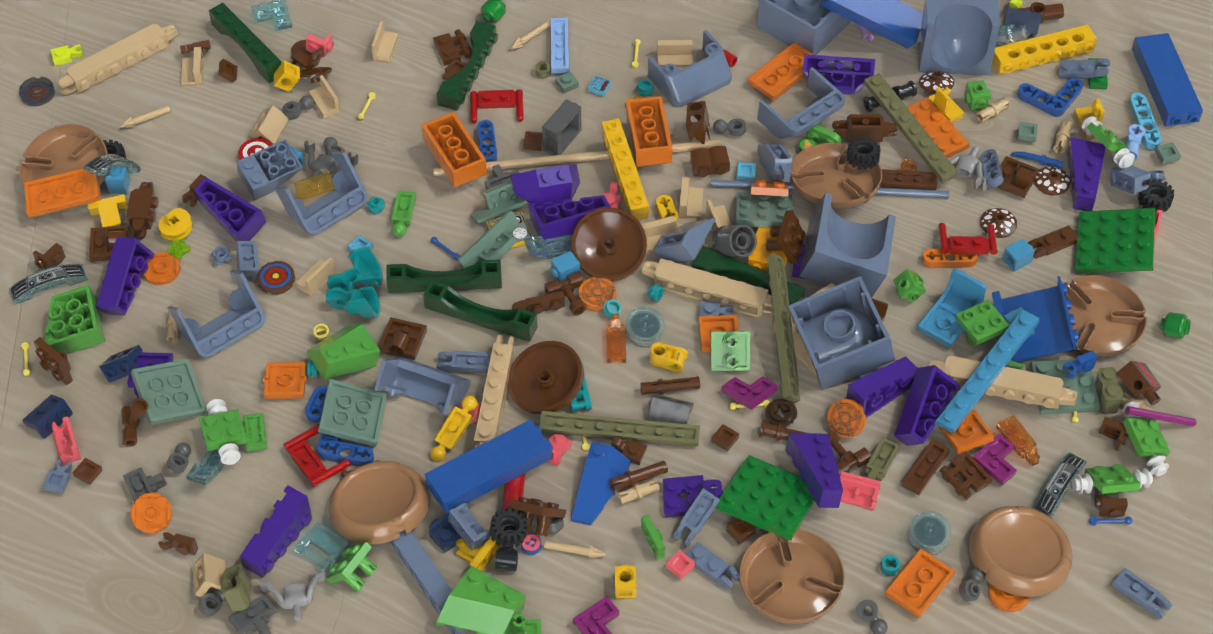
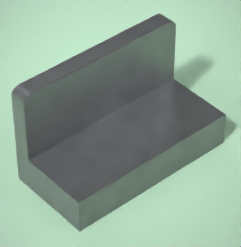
M655 394L652 397L648 420L687 424L694 403Z

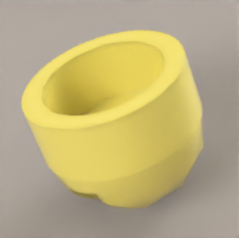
M325 324L316 325L314 327V336L318 340L326 339L329 336L328 326Z

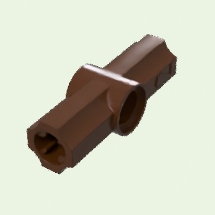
M1034 2L1030 7L1018 8L1042 14L1040 24L1043 20L1064 17L1062 3L1044 5L1040 2Z

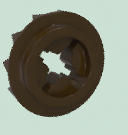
M776 399L767 405L766 418L769 419L770 424L778 425L780 423L787 427L788 424H793L797 418V409L788 400ZM779 409L782 413H785L784 418L778 414Z

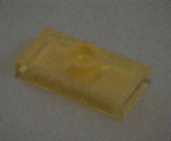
M329 171L294 182L300 200L335 189Z

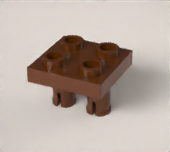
M793 210L785 211L782 224L771 226V236H778V238L774 240L768 239L766 249L768 252L783 251L789 263L796 264L801 255V247L803 241H805L806 234L802 230L799 219L796 218Z
M519 497V500L510 499L509 508L520 510L524 514V518H527V532H531L534 514H537L538 521L535 534L541 536H548L551 518H565L566 510L559 508V504L546 503L540 499Z

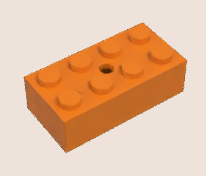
M662 97L626 100V118L636 167L672 163L673 148Z
M454 112L421 125L424 142L454 188L487 175L485 157Z

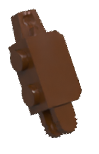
M851 114L847 116V120H835L832 122V128L835 129L833 132L837 133L841 139H846V142H852L853 139L857 141V138L861 140L863 138L869 140L870 138L872 142H883V137L896 136L897 124L883 122V116L880 114Z
M142 182L139 189H134L130 193L126 215L129 220V226L135 232L134 236L137 240L144 239L147 229H151L152 223L156 221L155 208H158L159 201L158 197H155L153 182Z

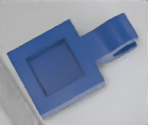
M1094 351L1076 357L1075 361L1064 363L1062 370L1070 369L1071 371L1067 377L1069 379L1074 378L1076 374L1091 371L1095 366L1098 356Z

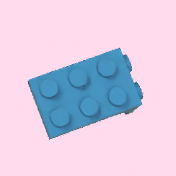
M953 269L944 293L918 324L917 330L944 346L951 348L964 331L955 320L956 314L982 303L987 289L986 285L963 271Z

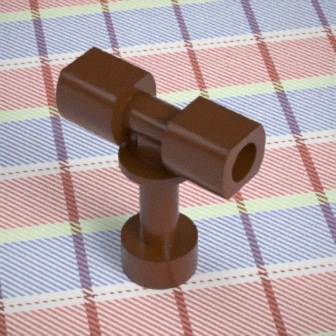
M579 271L567 275V279L558 282L556 279L544 284L546 294L562 291L564 296H567L571 303L569 309L574 316H578L586 310L583 301L577 300L573 293L575 288L580 287L584 282Z
M137 398L133 401L131 407L124 406L121 409V422L125 424V428L122 430V440L125 446H135L137 444L136 427L140 424L138 417L143 416L148 409V403L144 399Z
M835 431L827 433L829 434L832 447L840 456L839 462L836 463L839 476L841 471L849 473L850 469L857 465L860 468L869 462L871 454L865 447L855 453H852V451L846 452L839 443V435Z

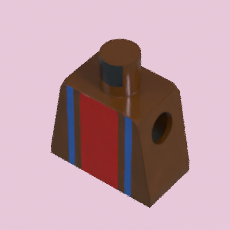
M1130 361L1116 372L1136 398L1147 399L1151 406L1161 400L1156 393L1161 388V385L1146 363Z

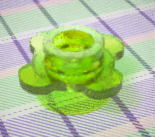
M175 240L168 248V252L172 253L174 257L176 256L178 259H181L185 253L190 252V247L186 246L182 240Z

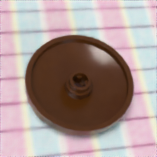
M613 207L596 209L585 215L574 230L572 236L573 255L579 261L581 270L590 277L606 278L610 281L622 280L632 275L645 258L647 249L645 231L641 223L632 214L622 209Z
M558 341L536 343L525 349L513 362L508 379L509 393L514 402L526 412L541 415L542 411H559L573 401L582 387L584 380L582 361L575 350L565 343Z

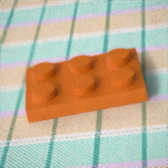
M920 549L885 591V596L920 619L954 577L956 571L923 549Z

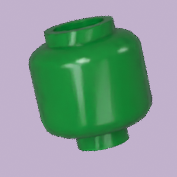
M487 0L481 7V17L487 23L490 21L497 23L505 15L506 5L502 0Z
M1169 312L1165 318L1161 319L1160 329H1164V335L1167 337L1182 339L1185 335L1189 334L1191 320L1185 314Z

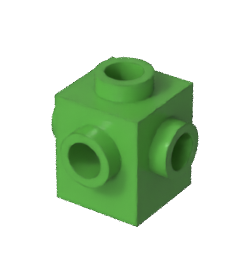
M984 80L967 82L964 93L965 103H968L970 110L987 107L989 100H991V91L987 89Z
M906 269L893 279L897 287V294L901 299L913 302L926 292L923 279L909 269Z

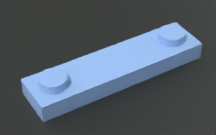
M551 18V73L569 72L568 18Z

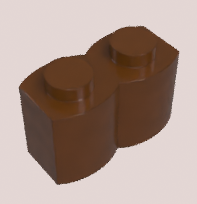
M714 146L709 149L699 148L690 151V161L695 177H706L710 174L722 175L730 171V161L726 146Z

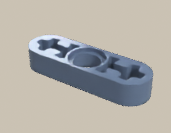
M986 150L981 154L984 177L989 187H997L1004 181L1000 160L996 150Z

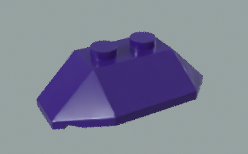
M804 54L803 73L809 78L810 69L813 67L842 94H855L864 86L865 79L874 76L875 59Z
M577 164L541 168L510 175L514 194L530 204L535 203V206L544 205V202L549 201L555 204L563 203V200L566 199L572 200L580 184Z

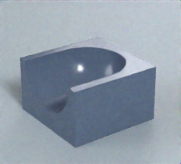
M759 0L757 28L788 46L796 42L813 55H817L852 21L820 6L822 0Z
M925 0L918 40L919 72L940 71L948 74L990 75L1000 27L998 0Z
M825 192L809 220L799 276L824 285L832 282L835 286L861 276L872 298L888 273L896 216L889 214L885 219L872 224H858L847 221L835 213L831 206L832 195Z
M861 276L788 305L794 327L804 342L822 390L895 361L891 339Z

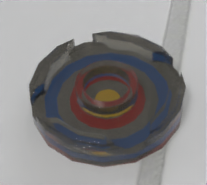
M46 77L29 78L19 87L20 99L28 106L44 105L55 94L52 81Z

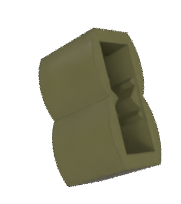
M1113 367L1099 368L1095 380L1100 411L1103 414L1117 413L1123 397L1122 389L1117 384V371Z
M238 564L225 569L223 573L224 582L221 585V591L232 612L243 611L249 606V594L252 590V585L242 565Z

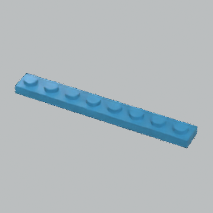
M1022 309L936 420V425L952 434L955 433L1038 325V317Z

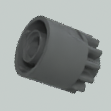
M748 225L721 226L720 230H715L717 237H712V240L716 241V244H713L712 247L718 248L716 252L729 257H747L754 252L757 244L756 234Z

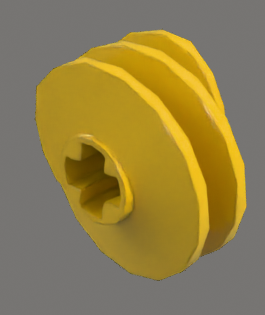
M175 208L164 215L158 224L161 236L169 241H179L188 236L192 230L190 214L184 209Z

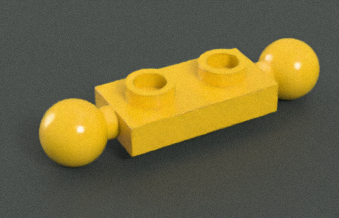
M468 395L464 397L462 409L455 406L434 439L439 443V446L433 447L430 451V457L433 461H443L446 457V448L453 451L473 419V416L468 413L477 407V399L474 396Z

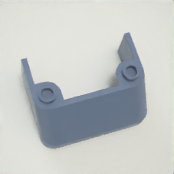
M707 30L703 31L702 51L708 57L682 70L674 64H666L660 67L651 56L648 57V78L675 107L686 106L687 103L694 102L731 83L732 73L723 48Z
M812 67L809 72L807 88L817 96L813 100L812 105L786 121L764 100H760L757 120L778 138L798 136L843 108L845 96Z
M344 152L332 153L340 169L331 178V183L335 190L305 207L300 199L293 198L288 187L277 186L274 188L287 213L309 234H318L367 202V192L347 154Z
M230 271L238 286V289L229 295V303L232 309L202 327L192 318L185 319L179 308L167 307L179 331L198 355L210 357L264 324L265 315L243 272Z
M400 357L384 359L382 361L374 390H386V394L398 397V394H406L437 405L440 413L450 415L455 406L459 408L460 402L469 390L471 381Z

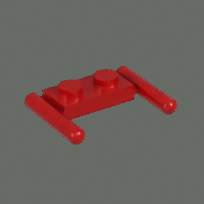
M518 89L516 91L490 90L479 91V93L476 91L470 92L471 123H477V107L479 109L514 108L515 106L517 121L522 122L524 120L523 91Z
M944 223L938 225L940 247L943 254L950 252V254L988 255L990 253L996 255L998 253L993 224L987 225L988 239L987 237L949 236L947 238L946 225Z
M319 424L283 444L285 450L288 451L291 458L313 487L351 465L350 461L345 459L326 470L324 464L306 442L307 439L319 433Z

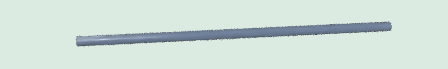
M711 180V187L750 189L751 182ZM784 183L788 184V191H796L792 183ZM879 188L875 195L949 198V191Z

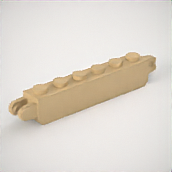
M151 24L68 67L67 75L58 81L61 93L63 95H68L75 91L81 93L169 47V41L178 35L177 29L172 24L162 28L158 24Z
M662 258L659 263L646 261L642 268V274L653 278L654 285L658 283L666 291L699 301L720 302V307L733 306V311L756 318L762 316L763 312L774 315L771 303L772 295L768 294L769 290L762 287H756L742 281L729 279L725 276H719Z
M498 335L496 343L493 344L474 437L475 448L499 436L508 391L509 373L514 360V337L512 336L509 337L508 344H503V336Z
M949 356L945 362L931 360L928 366H937L960 384L961 389L981 362ZM1005 367L985 392L988 396H998L1007 400H1017L1027 404H1036L1059 409L1060 405L1075 406L1077 400V391L1063 387L1064 382L1061 378Z

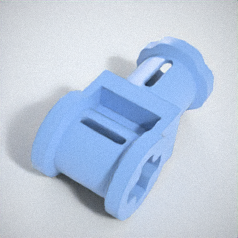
M1133 124L1129 127V135L1125 139L1128 146L1127 149L1134 155V161L1139 157L1138 149L1145 134L1144 127L1139 124Z

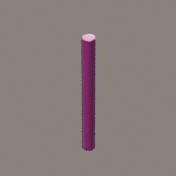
M1127 406L1125 409V413L1129 415L1193 427L1197 423L1194 418Z

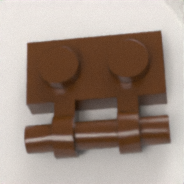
M460 29L455 30L456 36L452 38L450 33L433 37L434 45L444 66L449 65L454 59L461 61L460 56L465 55L466 58L472 56L471 47L466 43L465 34Z
M967 451L951 460L950 466L953 469L949 470L946 466H943L939 470L943 475V479L947 483L950 482L955 488V492L959 496L962 495L965 500L972 496L968 491L969 488H972L977 493L990 485L993 480ZM960 475L964 482L961 483L956 476Z

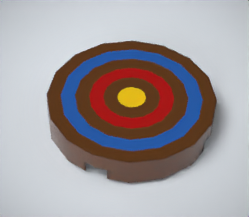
M273 261L261 267L257 274V280L263 292L278 295L291 289L292 284L295 282V274L289 264L283 261Z

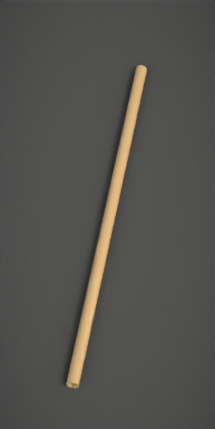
M707 140L705 144H701L700 141L672 144V153L721 146V140ZM629 148L632 157H634L633 148ZM607 150L492 161L486 162L487 171H493L492 167L498 164L504 170L610 158ZM433 167L434 176L446 175L441 167Z

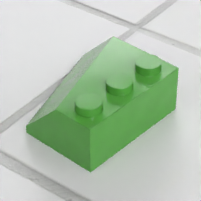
M89 284L51 297L48 327L45 328V342L57 352L70 354L105 342L99 309L96 307L97 299Z
M349 324L308 349L307 354L323 379L326 380L376 367L380 350L363 324Z
M471 566L448 596L436 621V625L455 626L457 630L463 631L464 628L476 631V634H506L513 625V616L523 612L526 595Z

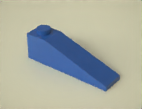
M592 441L571 521L591 526L604 509V505L615 494V491H612L610 488L614 484H609V479L624 475V472L629 471L631 460L613 446Z

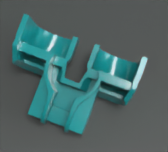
M370 247L354 249L348 255L354 268L348 269L344 273L328 276L327 288L329 290L326 291V301L332 308L345 309L351 315L360 314L362 318L366 319L378 317L380 315V301L374 287L381 286L383 282L381 265ZM361 283L365 286L360 289H354V286Z

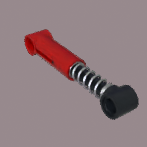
M526 473L504 484L502 509L505 508L506 512H508L510 499L519 500V497H523ZM504 524L502 530L512 533L516 531V527L511 524ZM513 544L511 549H509V545H506V548H502L501 545L496 550L495 570L517 571L518 550H516L515 544Z

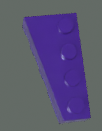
M1070 137L1066 153L1068 156V169L1070 170L1073 209L1092 211L1096 200L1106 147L1101 143Z
M207 177L194 189L200 204L236 242L250 241L266 223L262 210Z
M605 195L583 197L579 201L566 199L563 200V203L555 204L549 201L544 202V205L535 206V203L528 204L530 220L542 244L573 235L577 224L585 215L599 208L610 207Z
M116 237L105 278L102 282V288L97 298L96 307L105 314L126 315L135 296L133 291L135 288H139L141 284L140 277L143 272L146 273L149 267L147 263L149 259H153L155 253L136 238Z
M905 356L848 384L846 399L856 400L861 404L864 414L868 418L911 389L918 367Z
M935 365L918 368L894 436L907 446L924 444L935 427V421L942 414L946 404L950 403L953 399L954 391H957L961 385Z
M789 433L785 451L788 455H791L795 468L798 467L801 473L800 477L809 486L808 490L819 508H839L843 487L829 434Z
M289 485L284 489L286 495L282 501L277 500L273 507L275 509L272 516L265 518L262 522L260 534H254L240 555L242 566L261 578L266 573L271 572L275 562L279 557L284 556L288 546L297 540L301 530L307 527L312 520L308 496Z

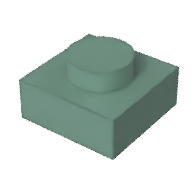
M571 71L555 78V83L563 93L579 87V82Z
M1020 122L1018 140L1036 142L1038 124Z
M1173 142L1156 147L1155 152L1163 164L1180 160L1181 155Z

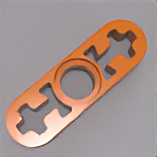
M927 249L923 254L922 262L929 268H966L976 265L978 255L950 254V252L943 254L941 249ZM950 255L953 256L955 260L949 261L945 257Z

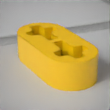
M667 195L659 196L656 200V209L660 219L667 218L669 214L674 216L677 225L678 212L672 198Z

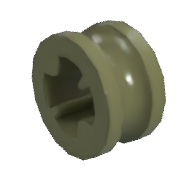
M541 61L535 65L537 77L544 79L551 75V66L548 62Z

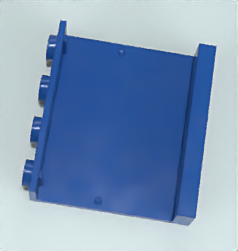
M1060 276L1057 277L1058 286L1005 299L1001 298L999 291L992 292L994 307L1004 319V315L1020 307L1039 318V323L1034 329L1035 334L1025 340L1012 357V361L1020 363L1077 349L1076 341H1079L1077 329L1073 330L1072 328L1073 325H1076L1073 314H1069L1072 306L1070 299L1065 297V294H1068L1066 283H1062Z

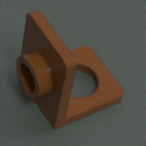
M320 48L312 52L311 56L303 51H298L291 55V59L300 66L310 70L319 64L324 49Z

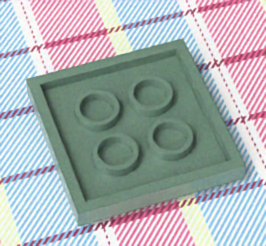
M749 191L737 192L736 225L771 228L772 225H781L785 211L792 210V194H788V196L753 195Z
M189 359L132 369L131 375L139 398L144 399L148 403L145 415L149 425L202 415L207 412Z
M1076 359L1031 361V372L1061 378L1064 382L1063 387L1077 391L1075 406L1060 405L1059 409L1038 405L1040 414L1073 413L1074 411H1077V413L1099 412L1100 403L1092 370L1076 374L1074 378L1069 379L1067 376L1071 370L1063 371V364L1075 361Z
M329 379L318 432L376 447L387 394Z

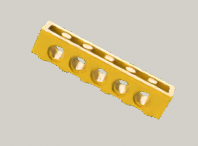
M1087 24L996 47L992 65L998 75L1058 61L1094 51L1097 38Z
M620 119L603 121L602 137L616 180L619 182L618 186L626 210L637 220L646 219L649 215V205Z

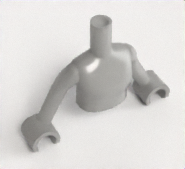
M977 146L972 148L969 155H959L949 160L952 165L958 162L955 169L961 177L971 178L973 173L976 172V189L979 185H983V191L987 189V182L982 174V162L976 158L980 151Z
M322 567L323 571L321 573H316L315 569H313L314 577L308 586L307 595L304 584H292L284 587V599L281 593L272 585L270 577L267 583H262L261 579L258 582L262 592L270 591L283 609H293L294 620H301V607L311 603L317 582L324 581L327 575L325 567Z

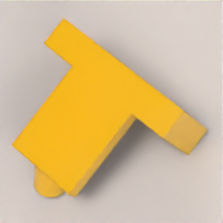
M938 87L936 88V94L928 98L951 123L963 118L964 111L948 96L952 91L948 87L944 90Z
M1098 98L1092 102L1091 107L1076 108L1074 115L1081 129L1083 121L1088 117L1094 116L1097 118V121L1102 123L1105 111ZM1081 129V132L1085 140L1096 138L1095 136H1088L1086 132H1084Z
M119 195L88 203V208L91 216L100 214L102 227L122 225L118 210L128 208L125 195Z
M490 537L483 547L479 546L471 551L461 538L456 541V545L459 547L456 555L469 562V567L473 566L483 572L501 545H496V540L493 542Z

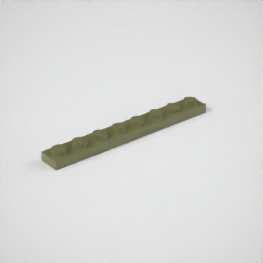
M878 73L865 79L864 85L892 121L897 124V127L940 182L944 183L957 177L958 171L882 75Z
M772 253L767 255V268L770 274L769 285L772 292L773 321L776 327L775 339L778 345L777 357L780 363L781 393L784 399L796 403L800 401L791 314L788 307L789 297L784 258Z
M542 411L540 428L544 433L608 439L617 437L621 440L630 439L641 442L695 447L699 445L700 425Z

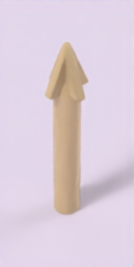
M547 20L520 39L517 37L511 49L524 47L523 44L550 27V22Z
M167 105L135 118L130 116L120 125V128H135L134 125L171 112V108Z
M547 540L544 545L545 549L589 556V559L606 555L592 545L589 548Z

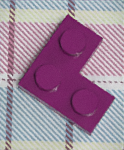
M763 376L750 386L736 377L722 386V393L750 410L777 391V385Z
M998 434L994 441L989 442L973 456L974 460L1002 486L1016 474L1017 470L1004 460L1014 450L1015 446L1001 434Z
M606 596L574 617L573 623L582 634H612L605 624L619 616V610Z

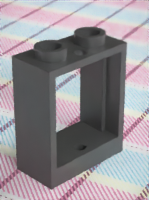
M566 99L542 126L543 151L553 156L561 155L582 131L581 106Z

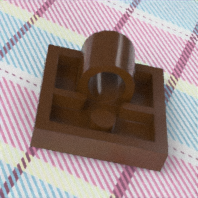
M1006 156L1001 163L1004 181L997 188L1025 199L1040 169Z
M129 226L91 228L90 262L110 260L116 237L129 238Z
M390 317L378 345L380 352L415 360L426 335L427 325Z
M41 337L34 341L35 353L41 360L39 363L46 371L50 370L57 381H62L66 385L71 383L73 379L70 374L71 365L67 355L64 352H57Z

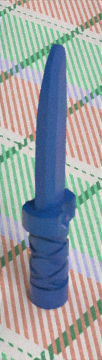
M1027 152L1011 153L1013 156L1040 162L1041 165L1047 164L1062 168L1064 161L1052 159L1043 154L1040 156Z

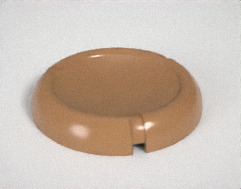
M65 124L48 129L37 136L23 154L26 159L24 162L21 161L19 166V177L23 189L25 190V182L89 167L88 164L95 159L108 155L106 145L99 135H96L92 129L83 125ZM109 164L98 171L99 187L105 180Z
M822 143L810 146L798 153L792 161L791 180L794 188L804 199L817 206L825 192L832 195L831 206L833 209H849L860 206L877 193L882 181V170L878 163L876 167L873 166L872 169L868 167L867 170H864V167H861L860 170L858 166L854 168L852 164L849 165L847 161V144Z
M1099 275L1076 277L1072 279L1070 284L1065 282L1068 289V294H1065V297L1070 299L1072 306L1069 314L1074 315L1076 324L1072 328L1073 330L1077 329L1079 341H1076L1077 349L1075 350L1082 352V354L1094 351L1098 357H1110L1128 351L1139 342L1147 325V316H1144L1146 309L1139 296L1131 288L1115 279Z
M393 461L368 463L349 472L334 488L329 500L330 521L334 529L342 537L352 542H367L368 544L390 542L400 538L399 532L405 530L408 534L421 523L429 509L430 493L423 477L405 464Z
M1004 506L988 512L976 523L969 538V553L975 568L984 571L986 581L1009 594L1036 597L1051 593L1065 582L1072 566V548L1063 529L1046 514L1029 507Z
M801 529L797 530L791 541L771 532L760 536L747 548L740 564V582L749 603L762 615L781 623L802 624L822 617L837 603L844 587V567L836 550L820 536Z

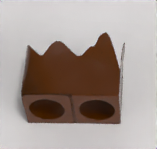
M706 102L687 103L686 127L690 142L695 137L697 140H700L701 144H705L706 132L710 140L708 129L710 122ZM691 116H694L698 121L691 122Z

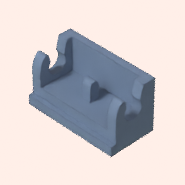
M1132 165L1124 169L1119 166L1111 168V186L1133 195L1149 188V185L1142 186V182L1151 178L1150 172Z
M237 241V271L243 272L245 277L251 276L252 282L256 280L257 272H259L256 241Z
M466 503L449 511L448 521L471 551L488 541L490 533L481 527L470 513Z

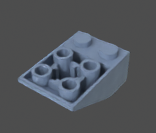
M286 139L237 161L238 174L254 201L272 193L275 187H280L303 169Z
M713 217L686 223L662 235L654 250L662 259L671 260L675 263L691 261L696 258L716 219Z

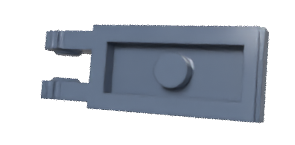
M1099 58L1097 60L1061 61L1058 73L1059 78H1095L1106 76L1109 73L1107 67L1110 66V60Z
M467 351L439 352L438 360L443 362H438L436 368L445 372L452 370L488 373L492 353Z
M703 488L681 520V524L674 533L673 538L676 540L680 538L685 528L688 527L692 531L683 544L688 547L696 534H699L720 499Z
M696 542L686 553L695 562L696 569L728 590L733 587V584L724 574H727L736 581L740 579V573L699 542Z
M1126 568L1112 582L1114 588L1144 609H1148L1149 613L1157 619H1162L1165 616L1164 611L1158 606L1165 610H1170L1172 607L1171 602L1162 596L1158 590Z

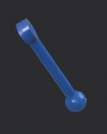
M436 237L431 238L432 244H437L458 261L457 259L460 257L458 253L448 249Z
M1129 516L1125 519H1097L1096 517H1090L1089 524L1092 526L1097 523H1126L1129 525L1133 522Z

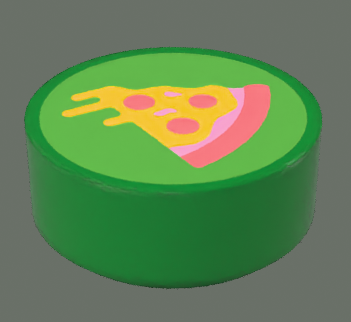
M810 138L802 139L799 142V152L810 146L817 145V143Z

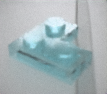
M285 0L251 6L255 23L272 19L275 31L292 28Z

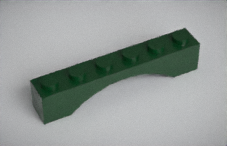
M224 3L210 9L209 15L212 26L220 34L232 38L245 51L259 74L268 83L273 82L274 73L281 65V60Z
M476 21L470 32L471 46L473 48L470 61L458 74L443 81L437 92L438 106L458 110L460 105H463L467 92L471 91L473 81L477 79L480 68H483L487 55H490L493 44H496L498 40L496 26Z
M702 247L693 261L692 268L725 276L736 281H742L756 287H762L769 290L768 294L772 295L769 285L770 274L763 270L756 269L746 263L739 262L705 247ZM787 281L789 305L803 300L805 288Z
M481 260L469 267L452 271H429L407 264L386 265L388 293L425 292L431 280L448 285L453 290L502 288L501 260Z
M432 280L423 294L426 309L529 342L538 328L536 313L520 308L502 310L486 307L463 297L448 285Z

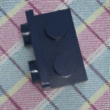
M1008 7L1003 28H1006V32H1008V28L1009 32L1022 30L1024 36L1033 37L1034 34H1038L1042 14Z
M136 345L113 354L99 368L108 382L131 375L132 369L138 368L135 361L138 360L137 356L143 350L140 345Z
M51 394L22 421L26 426L37 430L39 435L45 439L53 432V422L60 426L63 423L62 419L67 416L69 418L73 412L64 399Z
M449 513L440 519H435L429 525L430 537L444 553L456 546V541L461 539V536L448 521Z

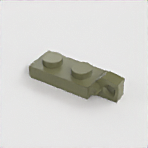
M882 437L866 466L865 475H868L867 478L882 481L897 456L901 445Z

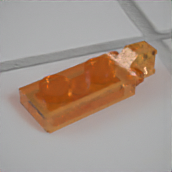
M612 314V324H607L606 328L607 363H626V333L624 324H619V314Z
M1013 415L998 422L996 428L1003 437L1015 446L1014 450L1022 459L1025 458L1031 466L1039 464L1040 456L1037 453V443L1017 418Z

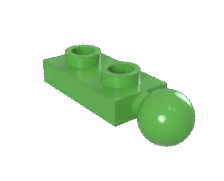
M397 192L391 219L392 224H394L392 226V233L397 237L404 236L407 231L405 225L411 224L416 192Z

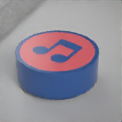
M527 534L526 539L521 543L522 551L528 555H535L542 548L541 538L536 534Z

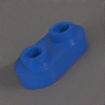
M326 386L317 387L313 391L305 408L306 417L311 422H320L325 400L321 398H325Z

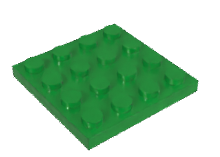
M1155 208L1080 211L1075 266L1076 274L1154 271Z
M748 455L720 497V501L715 509L791 541L815 501L808 490L809 486L805 481L803 482L800 476Z

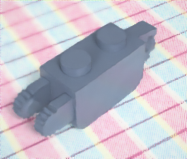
M759 144L758 154L760 156V163L770 177L774 180L790 182L792 157L783 145Z

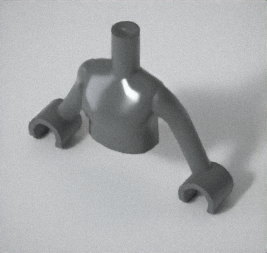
M308 141L304 142L305 152L308 153V167L314 172L310 177L313 182H316L321 174L331 175L338 169V165L332 156L320 154L314 161L315 143L309 145ZM348 152L347 156L351 164H358V154L352 156L351 152Z

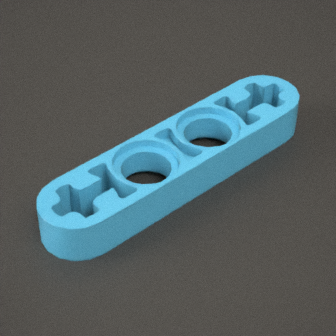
M1133 93L1129 100V107L1135 123L1152 128V130L1145 129V134L1142 137L1143 144L1149 150H1156V147L1160 146L1162 138L1147 98L1142 93ZM1142 112L1145 113L1147 116L1142 117L1138 113Z

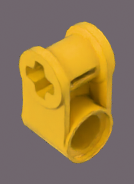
M662 342L654 343L651 346L650 363L654 367L667 369L675 373L683 371L684 360L688 357L687 350Z

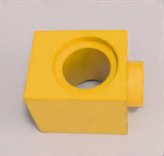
M285 60L274 73V86L290 92L300 80V67Z
M626 564L615 566V599L636 598V566ZM623 579H628V580H630V581H628V582H623V581H621V580H623Z

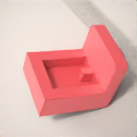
M308 34L306 37L307 51L312 53L322 48L324 49L322 57H325L328 51L331 52L334 45L331 34H328L325 40Z
M554 434L549 438L553 446L552 459L547 462L559 466L562 455L571 448L573 441L563 435Z

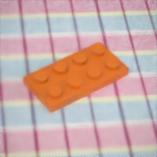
M794 42L748 78L747 83L774 101L806 76L803 73L804 54H813Z
M928 97L907 107L947 158L969 148L970 143Z
M91 167L24 183L26 212L29 218L101 201L98 170Z

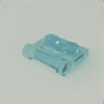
M317 522L296 544L294 551L299 555L303 554L321 566L322 570V567H325V571L328 573L329 568L341 557V553L347 547H350V543L320 522ZM311 543L329 557L324 559L307 546Z

